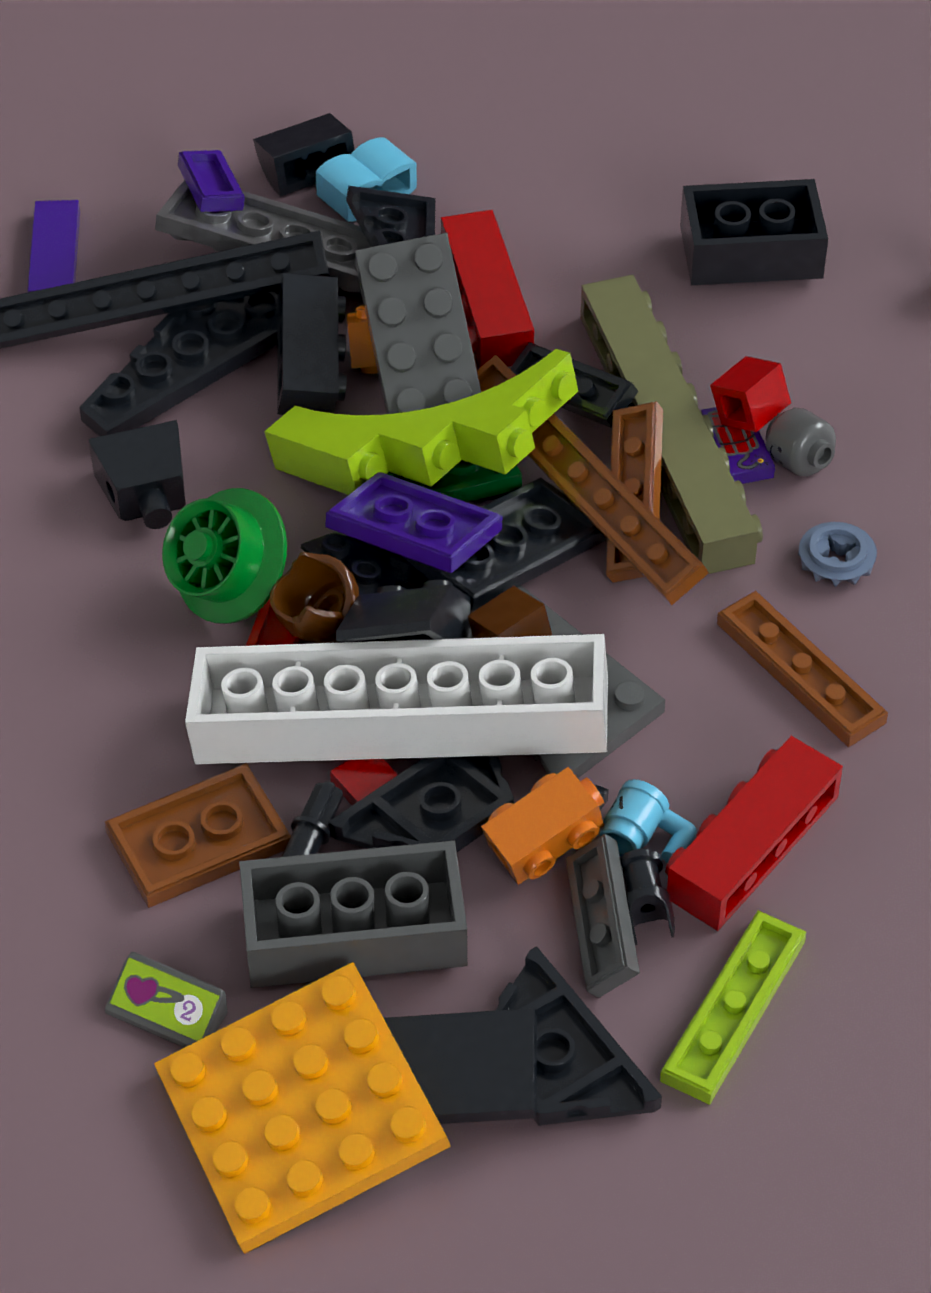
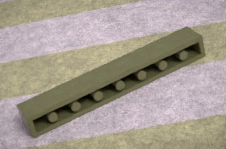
M633 274L582 285L580 318L605 372L633 382L639 391L628 407L657 401L663 409L661 493L687 548L703 563L709 574L755 564L757 543L763 540L760 520L756 514H750L746 506L743 485L739 480L734 481L730 473L727 453L723 447L718 448L714 441L711 420L708 415H702L698 408V399L694 385L686 383L682 375L680 357L676 351L671 352L669 349L664 324L662 321L656 322L652 314V303L648 292L641 291Z

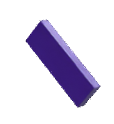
M79 200L35 201L28 292L76 282L80 223Z

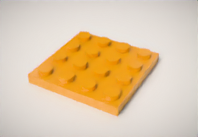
M354 962L154 1063L244 1254L451 1147L441 1124Z

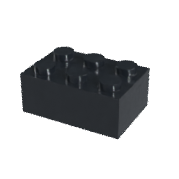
M815 179L683 186L680 228L691 286L824 279L829 238Z

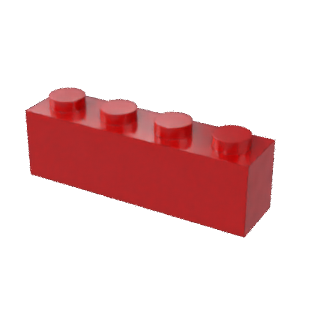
M493 209L441 217V234H448L473 353H475L479 368L494 355H497L507 367L512 366L528 342L534 344V327Z
M792 735L778 750L770 749L762 758L757 773L747 783L745 781L738 783L731 792L727 805L717 816L710 814L701 824L696 839L686 849L683 847L678 848L669 859L665 868V874L668 875L667 891L671 902L711 928L719 931L836 801L839 795L843 766Z

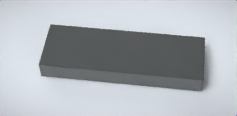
M606 834L566 858L586 991L598 998L640 974L617 840Z

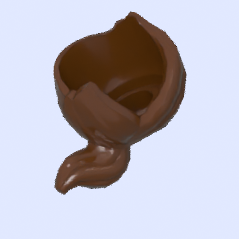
M300 552L297 559L292 562L291 568L273 586L270 594V604L279 622L292 636L313 643H339L336 641V630L358 597L359 587L353 574L340 560L329 555Z

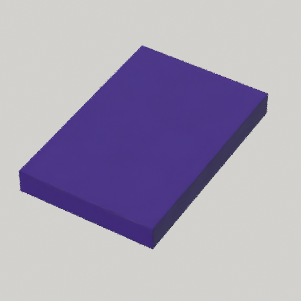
M379 472L326 512L325 527L452 573L502 530V516Z

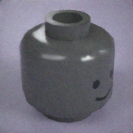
M794 407L774 417L768 425L766 449L772 460L797 476L808 477L818 473L827 467L834 457L836 446L834 428L827 421L804 408Z

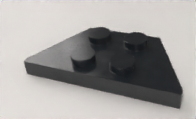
M498 756L423 758L329 821L331 836L335 840L367 849L455 841L456 852H458L483 835L484 832L481 826L488 822L489 816L506 803L514 804V798L508 781L503 778L502 765Z
M537 946L531 949L525 957V966L514 983L509 982L500 995L499 1005L496 1010L535 1009L537 1016V1118L534 1119L535 1122L541 1126L652 1113L659 1110L662 1102L661 1094Z

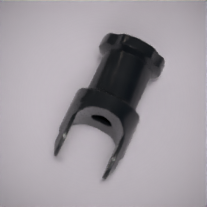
M645 848L626 852L620 858L635 945H638L634 927L650 921L667 920L671 938H673L675 934V917L670 895L661 885L659 873L663 869V862L660 854Z

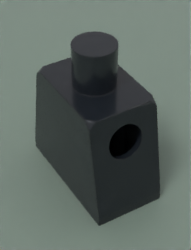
M177 420L88 439L94 476L119 519L129 521L143 517L144 524L148 528L160 529L171 522V511L182 509L186 505Z

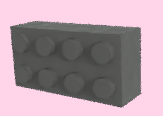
M442 233L355 250L356 270L386 414L431 408L480 393L479 379L448 234Z
M455 841L239 861L251 988L314 982L354 962L361 977L468 966L467 923Z

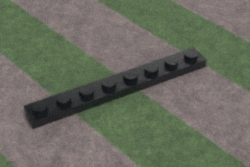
M320 230L0 298V349L279 290L283 273L330 277Z

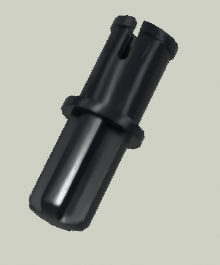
M325 781L324 783L315 784L301 816L295 817L291 823L293 833L281 857L317 854L321 845L329 842L331 837L329 821L335 817L344 797L343 791L335 787L334 783Z

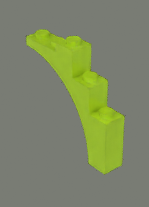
M555 349L538 363L517 376L483 392L451 403L421 410L383 415L333 414L294 406L267 428L264 433L275 469L347 495L351 494L379 472L385 474L391 472L432 487L461 460L506 475L535 449L532 433L578 392L571 353Z

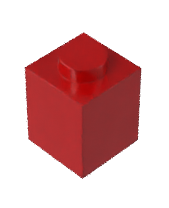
M745 356L710 384L720 423L725 426L757 432L791 404L782 365L778 362Z

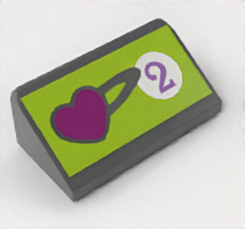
M131 952L122 966L105 1007V1013L185 1048L216 1032L228 1014L226 994L222 989L136 952Z

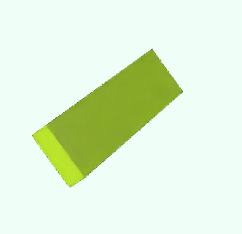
M759 910L756 912L662 1068L660 1082L708 1105L711 1104L803 947L806 931Z

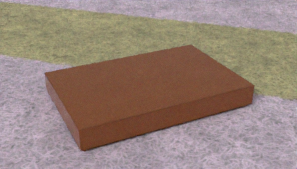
M247 763L104 821L108 837L148 908L240 870L239 861L266 859L283 852L291 837Z

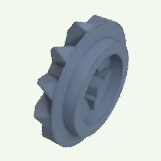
M826 522L812 527L803 535L799 543L798 556L801 558L802 570L812 571L816 582L827 578L831 579L836 587L841 580H847L851 584L856 585L860 576H870L873 565L876 562L877 549L873 539L859 527L843 522ZM829 549L838 556L846 555L845 562L839 561L835 556L828 558Z

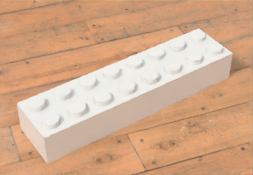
M604 634L196 647L185 719L195 764L607 752L608 670Z

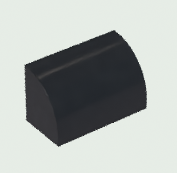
M331 113L253 139L261 168L272 188L280 196L315 185L316 170L321 165L336 156L351 154L355 150L352 131Z

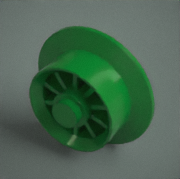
M245 488L225 489L208 498L198 499L187 504L176 514L167 529L163 542L162 560L164 570L170 583L180 592L186 605L197 616L217 624L237 623L254 615L270 599L273 586L283 575L287 557V537L279 512L266 497Z

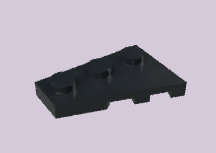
M348 186L346 202L371 247L435 235L436 198Z

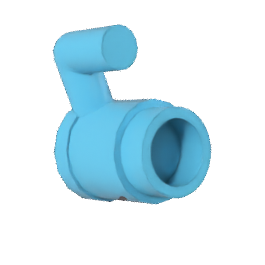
M633 779L627 780L619 790L617 798L604 818V827L599 836L601 837L606 834L617 840L619 855L622 857L626 852L645 847L656 828L659 827L672 835L661 855L662 859L668 863L678 848L683 847L686 849L694 841L697 830L691 822L669 810V802L659 789L645 781Z

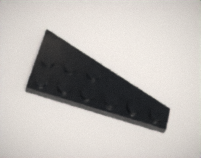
M279 290L168 313L153 329L154 337L145 346L139 344L129 354L130 362L121 372L111 373L79 407L81 421L99 437L139 428L277 346V299Z

